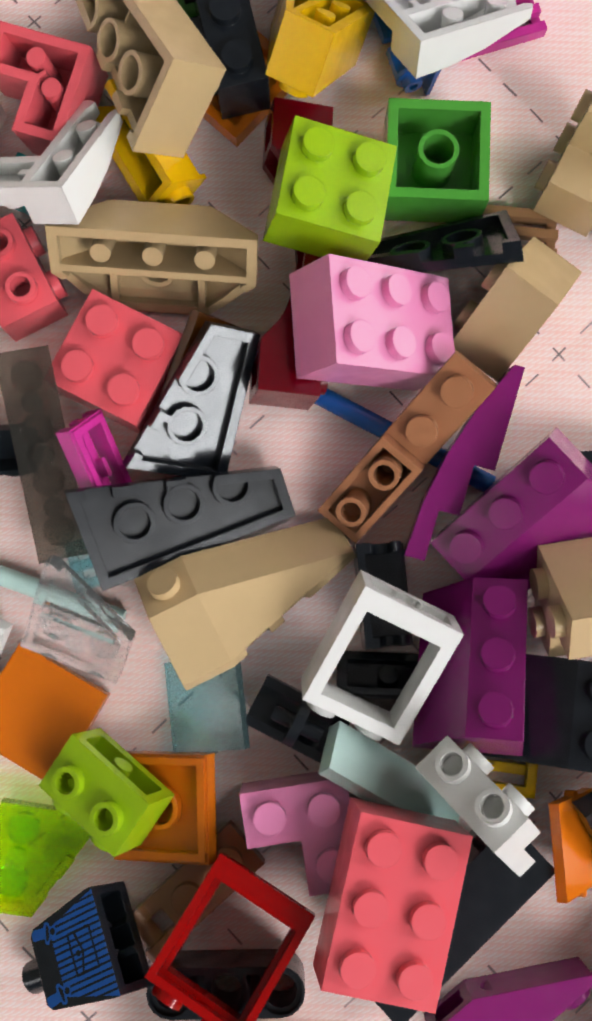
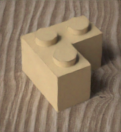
M585 89L570 118L578 123L577 126L567 122L553 149L554 152L561 154L558 162L556 163L549 159L534 188L542 191V194L533 209L534 212L585 237L592 229V91Z
M533 237L522 249L524 262L496 264L481 284L488 291L479 305L471 299L453 323L454 326L460 329L454 338L455 351L458 350L475 366L497 382L559 306L582 273V271L536 237Z
M592 537L538 545L537 568H532L529 572L530 587L535 599L534 606L528 607L527 611L531 634L534 638H541L547 655L550 657L567 655L568 660L591 657Z

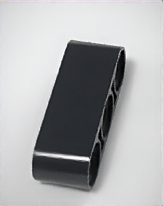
M278 949L181 950L171 966L241 1014ZM296 954L293 955L283 974L290 976L294 980V985L285 991L273 990L257 1019L289 1017L297 1012L303 1004L305 972L303 963ZM220 975H232L239 980L241 986L232 992L222 991L217 987L214 979ZM155 985L147 987L146 997L148 1005L153 1013L160 1018L168 1020L202 1019V1017L184 1005L180 1011L171 1009L151 993Z

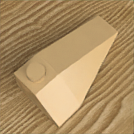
M327 518L182 555L135 578L134 581L148 619L183 687L188 691L235 667L248 655L246 651L248 646L267 629L273 633L285 622L283 615L303 597L310 598L315 595L355 558V553L343 532Z

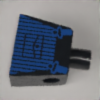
M124 881L91 886L84 889L32 931L31 942L35 959L24 965L22 981L28 992L32 994H39L44 991L47 1006L52 1010L114 999L154 985L144 978L149 971V966Z

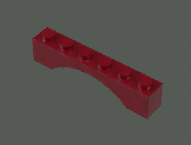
M274 97L265 122L262 169L273 185L281 148L295 115L332 126L333 107ZM295 250V271L321 257ZM290 294L283 314L258 342L250 376L249 404L309 410L320 395H325L328 382L296 378Z

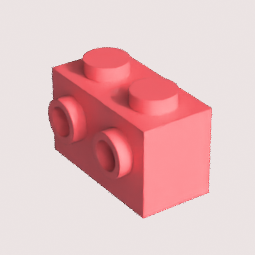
M10 213L0 218V326L16 342L68 316L61 302V299L67 297L68 293L60 278L52 274L51 270L46 272L39 256L45 254L46 250L33 226L31 225L23 229L14 214Z

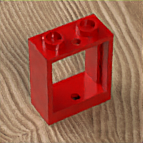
M220 853L144 978L155 985L151 993L159 1001L176 1011H180L184 1005L202 1017L201 1021H256L313 922L315 913L226 853ZM221 883H224L290 928L241 1014L171 966Z

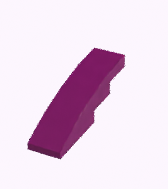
M513 365L496 383L497 386L494 391L466 420L444 453L420 502L404 547L405 556L425 561L439 511L460 516L474 466L495 471L525 367Z

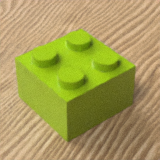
M295 115L281 148L263 241L319 257L334 254L367 261L381 242L397 146Z

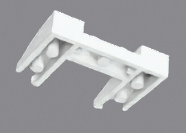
M365 0L392 30L391 51L415 79L452 66L487 48L531 19L533 10L532 3L517 5L516 0Z
M84 100L41 156L0 157V206H6L9 209L25 206L33 224L79 225L96 197L111 162L123 123L117 110L114 109L109 112L104 120L99 123L95 121L100 114L96 102ZM0 104V132H1L2 127H3V125H4V122H5V120H6V118H7V115H6V113H5V111H4L2 105Z

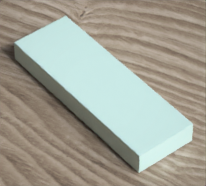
M342 721L329 726L318 771L319 775L365 801L447 818L459 823L460 816L422 776L415 768L416 765L364 736Z

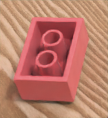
M350 797L313 961V967L321 991L436 1014L473 836L457 821Z

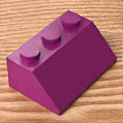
M556 427L460 513V516H456L432 540L431 544L464 580L472 577L528 580V590L531 589L529 572L530 569L537 568L538 545L592 537V463Z
M472 577L423 593V601L456 618L464 636L414 720L412 746L414 748L434 749L448 735L461 749L471 743L480 753L522 756L525 721L528 580ZM422 638L419 641L418 662L430 643Z

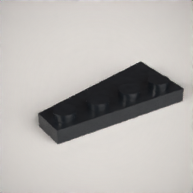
M276 466L64 490L102 591L133 580L182 555L220 546L296 516L281 468Z

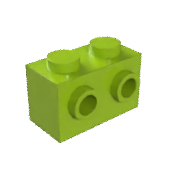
M101 728L72 734L38 785L52 798L53 805L58 811L72 817L89 833L90 840L97 848L110 853L113 857L142 845L175 795Z

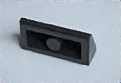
M345 651L337 664L336 686L390 712L417 666L419 654Z

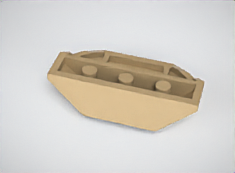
M108 199L91 205L79 225L45 224L52 274L62 280H69L86 295H89L91 290L94 289L136 311L190 315L191 311L195 309L210 315L232 302L243 292L247 293L257 286L258 235L212 206Z

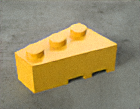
M278 0L271 22L265 75L279 81V87L292 96L299 98L310 96L313 98L356 65L375 11L363 0Z

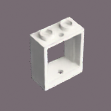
M360 570L301 676L302 700L306 701L310 709L323 717L334 718L336 715L353 723L354 727L361 734L370 739L380 741L382 738H385L400 745L464 633L453 615ZM367 612L430 642L390 712L328 683Z

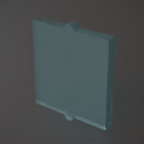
M171 662L164 663L173 752H215L216 755L218 751L245 750L250 748L241 662L235 667L188 691L183 687Z

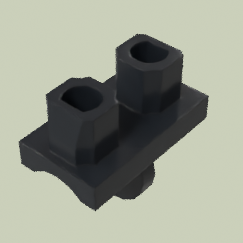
M268 674L243 723L321 763L329 726L338 721H342L349 726L351 722L336 715L334 718H326L317 714L309 708L306 701L302 700V691Z

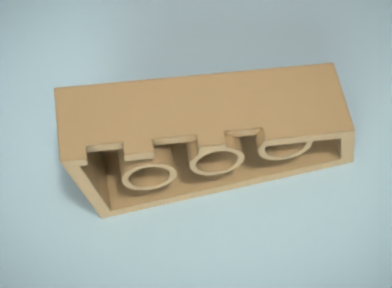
M76 0L87 32L96 33L98 51L96 57L101 70L111 72L117 90L112 95V99L117 113L126 115L130 122L132 130L130 129L126 137L132 152L184 158L227 70L177 0Z

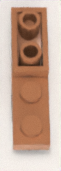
M456 350L321 505L318 512L353 542L357 543L417 478L432 457L494 391L497 384Z

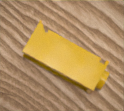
M109 79L104 87L112 98L117 88L114 80ZM115 105L98 106L100 114L95 121L101 123L109 112L116 109ZM120 115L123 123L112 158L138 201L190 205L195 198L194 192L207 178L206 175L198 173L187 153L184 158L132 152L126 137L132 128L128 117Z

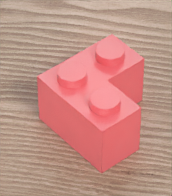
M0 21V91L4 96L21 100L12 131L33 154L41 156L84 100L94 101L97 107L99 106L109 75L106 71L101 70L96 54L89 45Z

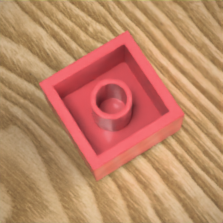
M92 289L43 379L59 394L91 410L101 409L105 417L140 433L157 404L182 333Z

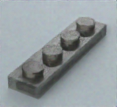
M46 345L0 353V387L38 562L41 564L88 554L64 490L75 489L78 486L55 434L60 429L65 428L49 347Z

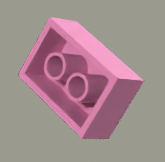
M327 254L289 274L296 378L416 391L422 389L455 352L449 279L447 277L334 254Z

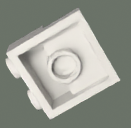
M447 735L415 768L482 841L513 872L521 877L536 862L524 850L541 833L528 818L535 808L510 782L501 790L487 776L494 767L471 743L461 749Z

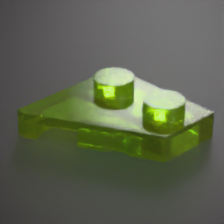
M3 797L0 804V913L32 917L47 898L51 888L58 879L63 877L75 861L76 855L89 840V833L72 817L58 811L54 805Z

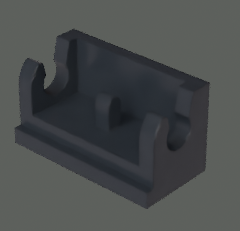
M390 541L389 543L381 544L359 543L353 546L355 553V578L359 571L362 570L408 593L404 546L401 541ZM369 612L365 614L360 623L361 645L365 650L413 644L412 633Z

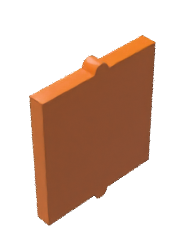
M582 787L578 790H565L563 797L548 803L556 897L559 903L568 904L576 897H586L587 890L592 887V840L572 803L592 792V788Z

